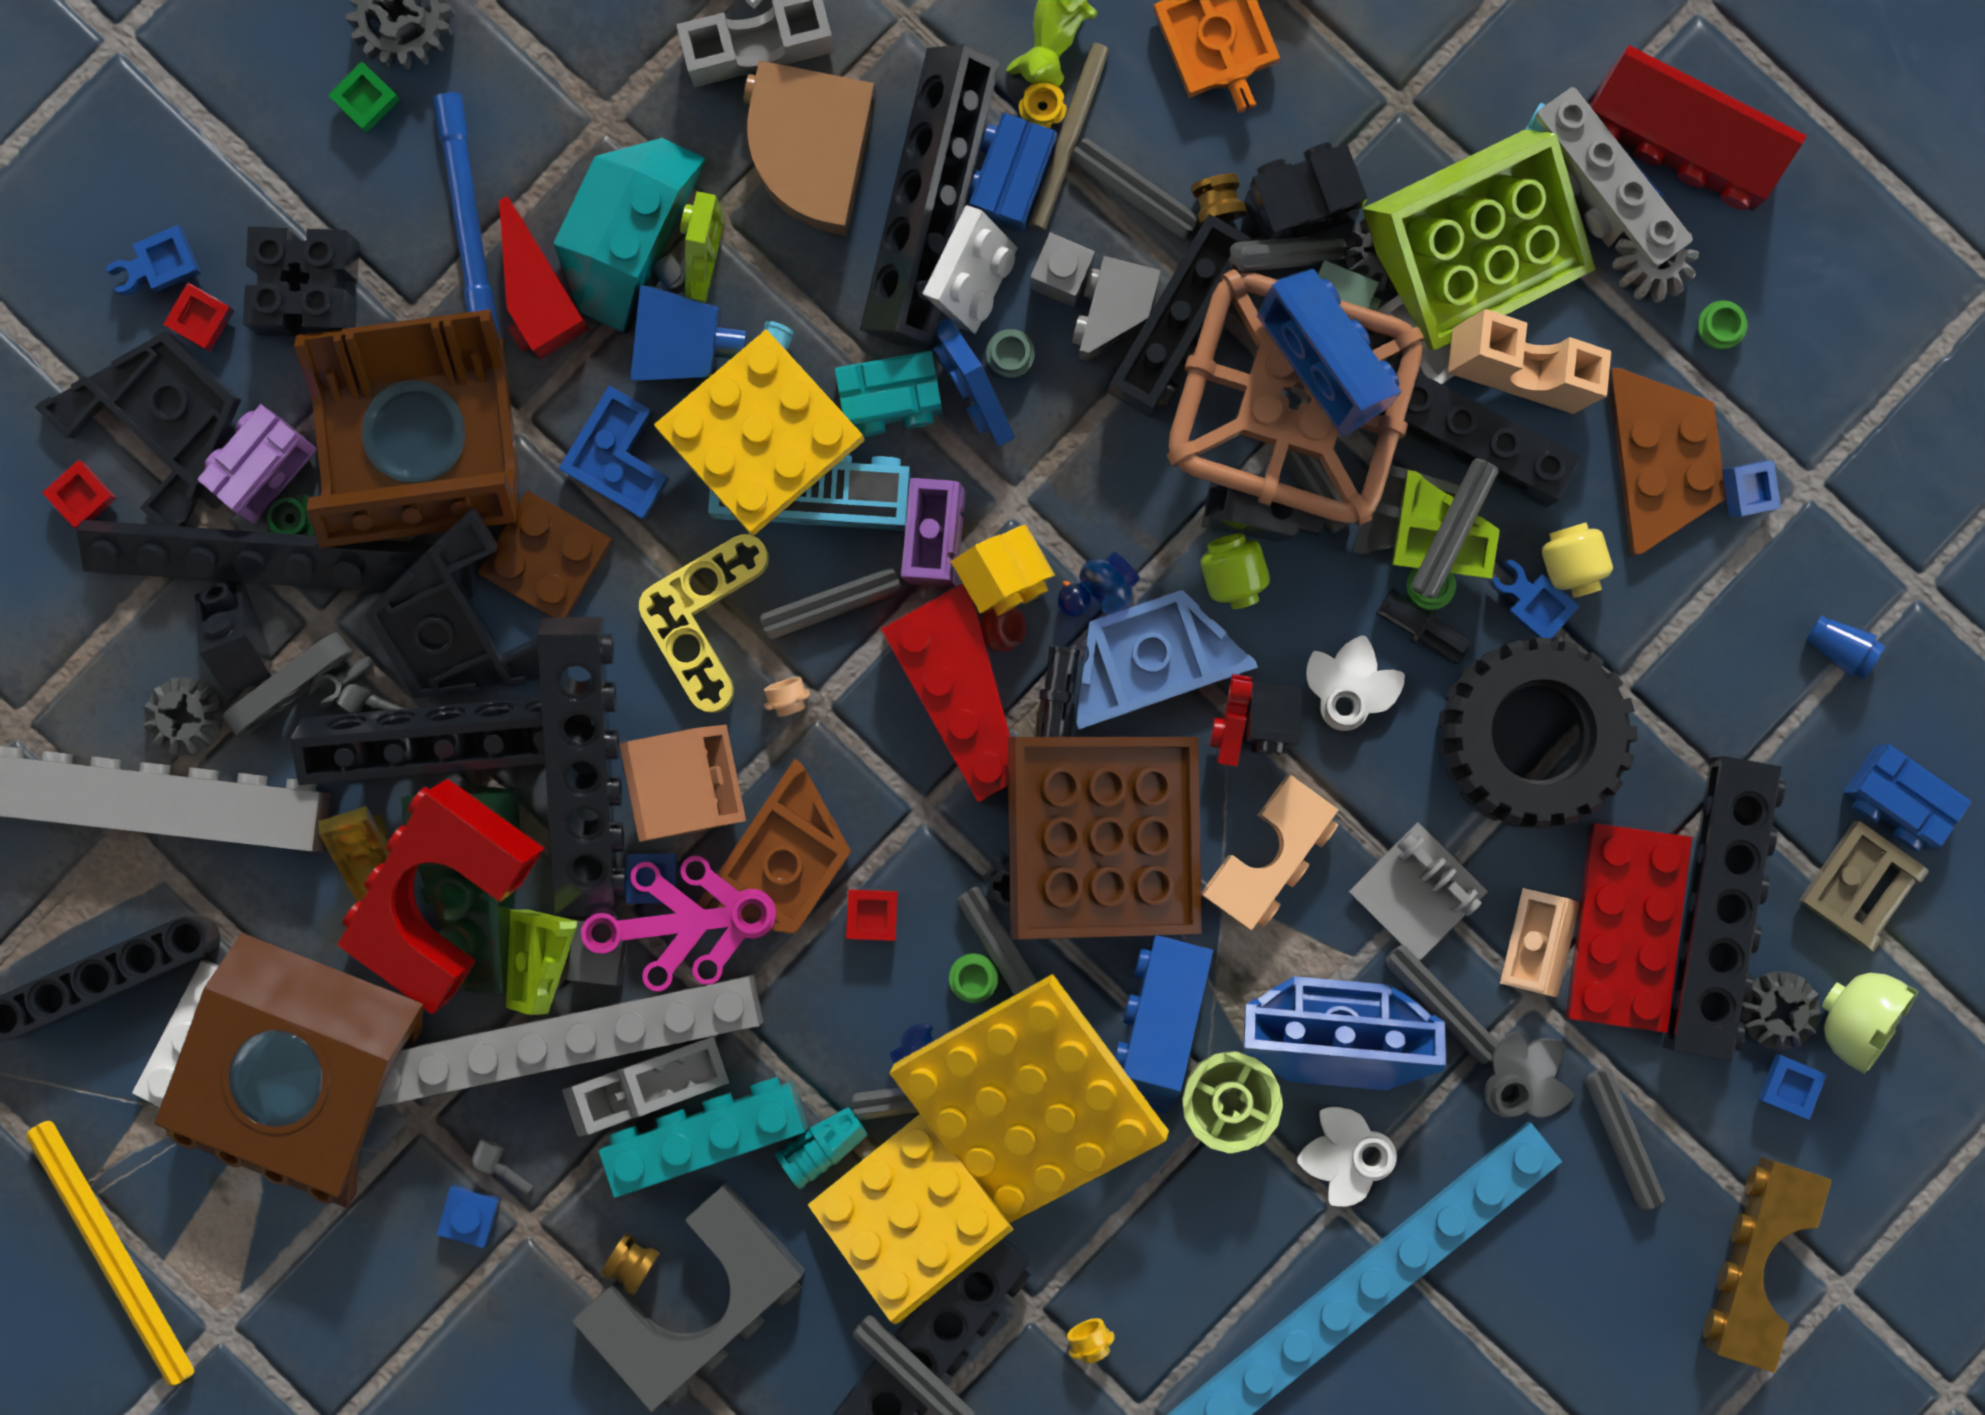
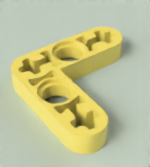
M741 534L731 538L651 585L642 593L639 600V611L642 619L689 699L697 708L707 713H717L726 709L734 697V686L693 615L743 587L765 572L769 564L767 548L759 538L752 537L750 534ZM745 545L749 550L757 547L759 554L754 557L756 566L750 570L743 564L733 568L730 572L736 579L728 584L724 571L714 560L723 555L724 562L729 564L739 557L736 550L739 546ZM702 568L713 570L718 578L716 589L706 596L694 593L690 585L692 575ZM658 594L664 599L673 597L675 603L669 607V611L677 623L683 617H686L689 623L688 625L673 629L664 639L660 631L669 629L668 624L659 614L651 616L649 611L655 606L652 598ZM683 635H692L700 643L698 657L688 663L678 661L673 653L675 641ZM709 658L713 663V667L706 668L704 671L712 682L722 681L724 684V688L719 691L721 700L715 704L708 698L701 701L698 694L704 690V686L696 674L689 681L685 676V672L699 669Z

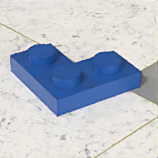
M948 317L939 322L935 334L940 345L934 347L933 351L945 373H949L961 397L964 399L970 396L974 405L966 408L975 428L979 434L988 431L998 447L1016 438L983 366L951 319Z
M609 385L558 469L644 521L670 480L668 476L629 454L651 418L652 410Z

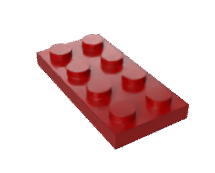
M1590 823L1565 1018L1667 1033L1692 837Z

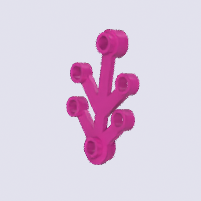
M691 856L681 864L680 874L682 879L689 885H701L725 906L704 910L661 877L656 865L650 862H642L632 869L630 876L632 885L639 891L651 893L675 913L617 921L610 914L597 913L590 916L584 922L581 937L584 945L589 950L602 954L615 949L622 940L678 933L660 958L649 963L643 970L642 978L645 986L652 991H663L670 986L673 979L672 973L706 930L728 927L711 952L699 956L692 966L694 978L701 984L711 985L720 979L723 965L744 938H759L768 933L773 927L776 919V908L772 899L766 893L757 889L737 891L710 870V865L706 859L701 856ZM692 861H699L704 865L705 874L699 880H691L686 875V867ZM649 867L654 871L655 881L652 885L643 887L637 883L636 873L640 868ZM754 904L759 908L760 917L755 923H746L742 919L741 912L744 906ZM599 923L607 924L612 932L610 939L603 943L595 941L591 933L593 927ZM711 960L716 964L717 972L711 979H703L699 976L698 966L702 961ZM656 966L664 968L667 972V980L660 986L652 985L648 980L649 971Z

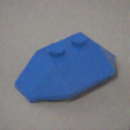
M1293 976L1269 990L1259 999L1255 998L1245 1005L1243 1053L1255 1057L1273 1073L1287 1082L1386 1091L1445 1070V1022L1436 1015L1431 1016L1417 1002L1392 985Z

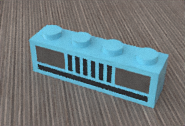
M847 455L769 523L905 531L911 478L910 467L901 466V459L884 456L872 457L871 464L852 463V456ZM710 490L708 511L713 519L737 520Z

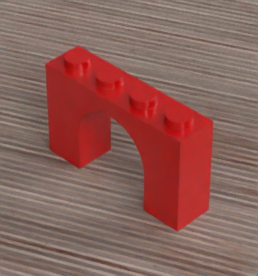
M449 779L444 780L432 789L422 788L413 798L408 807V812L412 814L406 826L402 825L389 839L385 849L390 854L385 863H380L366 879L364 888L368 892L363 901L355 903L344 917L342 925L346 927V930L337 946L407 997L423 1003V1008L432 1015L455 997L476 960L436 932L421 915L414 896V880L420 864L438 863L448 866L501 902L522 886L544 850L541 845Z

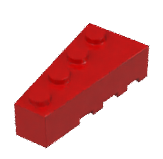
M962 583L883 627L881 630L976 800L980 803L1009 787L1008 738H1010V733L974 602Z

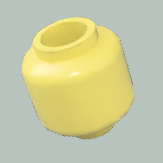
M1587 522L1549 533L1551 541L1543 546L1542 556L1549 579L1554 588L1562 591L1571 589L1573 598L1602 590L1599 580L1608 577L1613 571V565L1603 533L1598 529H1589Z

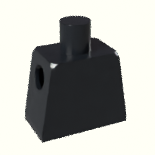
M1278 481L1279 483L1289 485L1305 491V488ZM1209 482L1201 527L1233 534L1244 533L1245 536L1280 542L1296 537L1297 532L1318 536L1321 532L1324 518L1275 502L1268 506L1259 503L1256 496Z

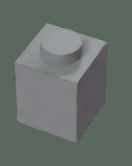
M1050 232L1031 274L1030 289L1074 308L1092 268L1095 251Z

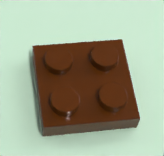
M527 490L517 506L516 522L508 523L496 541L498 545L496 552L488 555L477 574L552 618H569L614 540Z

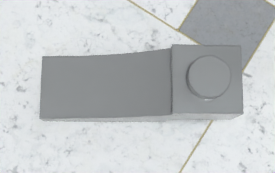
M714 1036L567 1087L562 1089L577 1136H584L729 1083Z

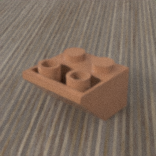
M727 725L694 728L619 743L623 760V772L627 780L633 809L632 816L636 825L639 842L696 833L746 821Z

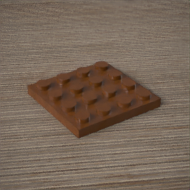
M1198 737L1008 738L1011 939L1202 934Z

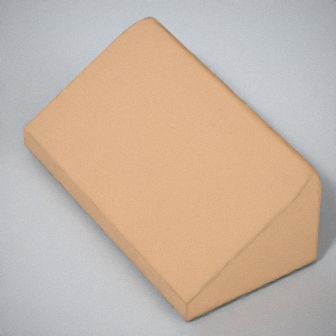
M1525 888L1522 889L1500 984L1552 997L1558 996L1579 911V902Z

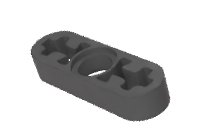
M338 632L324 637L230 707L224 713L223 719L237 738L248 735L306 693L317 676L331 674L353 655V651Z

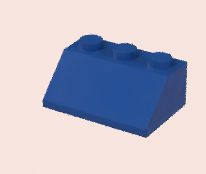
M1311 269L1280 279L1272 284L1257 314V318L1339 434L1344 438L1393 405L1401 394V390L1398 388L1399 379L1390 364L1384 360L1379 361L1369 347L1370 339L1364 327L1357 320H1350L1340 306L1341 298L1334 285L1327 279L1321 280L1316 271Z

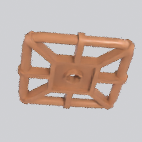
M1235 269L1223 274L1222 281L1217 285L1212 294L1194 355H1189L1186 361L1185 370L1188 372L1169 435L1168 447L1170 452L1166 456L1172 467L1178 466L1182 471L1193 477L1256 496L1259 503L1268 506L1275 502L1332 521L1342 523L1355 522L1358 526L1371 521V514L1376 510L1384 491L1398 439L1404 438L1408 424L1404 419L1422 360L1423 347L1421 342L1425 339L1419 327L1412 328L1410 324L1399 318L1341 300L1340 306L1350 320H1357L1364 329L1394 338L1393 341L1373 350L1379 361H1388L1402 354L1397 372L1399 379L1398 388L1401 390V394L1393 405L1386 409L1385 415H1377L1359 427L1379 434L1363 491L1360 495L1334 451L1338 435L1337 429L1257 318L1258 312L1247 292L1266 297L1271 285L1278 280L1257 273H1238ZM1231 301L1258 348L1250 374L1216 364L1213 361ZM1207 380L1244 391L1235 420L1194 441H1189ZM1293 387L1301 388L1303 395L1308 397V404L1301 403L1297 410L1289 408V399L1282 396L1283 390L1291 391ZM1239 435L1274 445L1264 478L1198 456ZM1287 449L1319 459L1342 502L1279 483V475Z

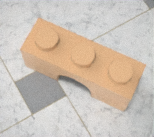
M1488 309L1481 310L1453 328L1448 374L1571 414L1607 397L1611 359L1610 350L1571 337L1553 345L1526 343V322Z
M1292 775L1285 776L1257 815L1268 823L1278 836L1279 848L1273 861L1264 867L1252 868L1233 855H1228L1201 892V896L1246 929L1252 931L1256 924L1264 928L1281 905L1275 900L1278 893L1285 884L1293 888L1309 867V863L1303 859L1312 846L1316 844L1322 848L1336 830L1338 823L1332 819L1339 809Z

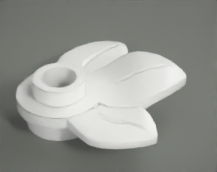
M1359 636L1346 643L1339 650L1335 659L1325 653L1313 651L1306 668L1308 686L1321 699L1320 712L1322 718L1330 727L1339 731L1353 730L1364 723L1368 714L1388 710L1399 697L1405 679V674L1400 671H1377L1375 653L1366 636ZM1339 698H1347L1351 701L1353 709L1348 716H1342L1336 711L1335 704Z
M1327 1107L1319 1111L1320 1123L1325 1136H1320L1308 1143L1301 1150L1296 1160L1303 1170L1311 1176L1330 1181L1328 1200L1331 1206L1354 1205L1366 1198L1373 1181L1384 1179L1392 1172L1397 1159L1396 1149L1392 1141L1384 1134L1370 1131L1366 1121L1359 1113L1342 1107ZM1367 1147H1376L1380 1154L1378 1161L1371 1165L1365 1164L1362 1160L1363 1151Z

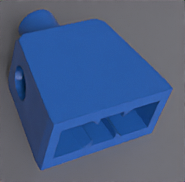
M640 286L630 380L710 377L715 373L716 357L732 359L746 347L747 331L720 328L721 307L659 288Z

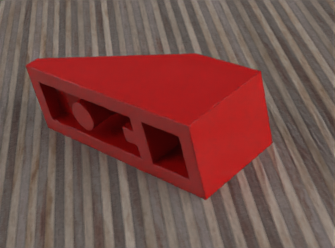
M506 196L499 200L507 310L515 322L508 326V329L522 352L531 348L537 357L542 359L590 329L509 197Z

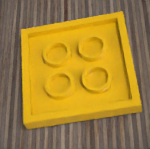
M767 329L654 424L657 431L752 537L865 441L863 434Z
M921 1114L808 1204L889 1321L895 1325L1014 1230L976 1178L967 1170L955 1153H949Z

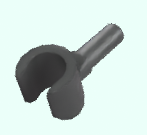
M672 255L663 257L652 267V270L660 280L653 286L655 288L672 291L685 282V269L679 260ZM637 306V307L634 309V311H633V313H634L636 316H637L638 306Z
M367 656L336 676L321 674L313 680L307 695L310 696L319 689L328 691L331 696H327L321 701L318 710H331L336 704V699L341 689L375 665Z
M359 684L345 686L336 699V703L350 713H360L366 704L379 711L408 709L407 707L379 698V696L374 695Z
M481 1138L472 1156L475 1168L479 1171L501 1177L526 1196L533 1186L508 1168V1166L499 1162L505 1148L492 1140Z

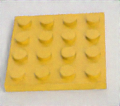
M1053 974L894 1063L889 1073L949 1153L957 1155L1009 1224L1166 1141L1169 1130Z

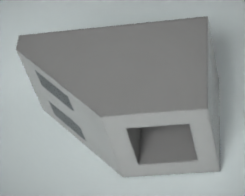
M1107 256L1103 257L1100 270L1090 269L1084 297L1092 298V304L1088 317L1078 316L1072 339L1073 344L1081 345L1078 359L1089 361L1142 329L1150 315L1161 270Z

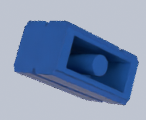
M1002 113L998 126L989 123L980 147V152L987 154L981 171L974 169L968 199H970L969 206L982 210L993 222L1001 226L1024 233L1057 142V132L1035 123H1029L1024 119L1007 113Z
M1890 744L1876 745L1861 765V769L1856 772L1844 790V794L1855 801L1852 809L1856 813L1873 823H1878L1882 819L1896 829L1892 835L1893 838L1915 852H1918L1921 847L1924 850L1940 848L1954 829V825L1959 822L1971 804V800Z

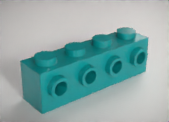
M778 1076L749 1086L751 1095L733 1100L731 1093L723 1094L702 1102L705 1110L686 1117L684 1109H680L655 1118L658 1127L639 1133L637 1125L609 1134L610 1143L598 1151L614 1198L804 1133L808 1128V1124L793 1080L780 1084Z

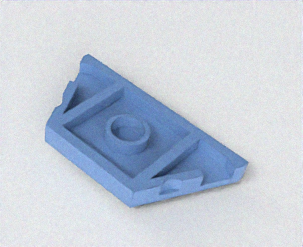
M1183 590L1089 622L1076 725L1078 730L1231 678L1232 673L1242 674L1254 670L1258 666L1256 661L1249 654L1247 655L1227 635L1226 631L1213 619H1210Z

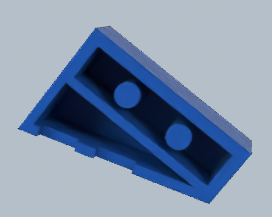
M1155 935L1149 950L1141 948L1139 951L1134 977L1141 978L1137 996L1130 994L1128 997L1122 1023L1128 1024L1129 1028L1125 1043L1118 1041L1114 1057L1152 1109L1168 1114L1182 1090L1213 950Z

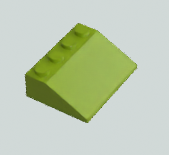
M1525 129L1362 208L1376 254L1416 327H1419L1429 350L1435 351L1451 343L1453 328L1483 309L1506 315L1596 270L1556 133Z

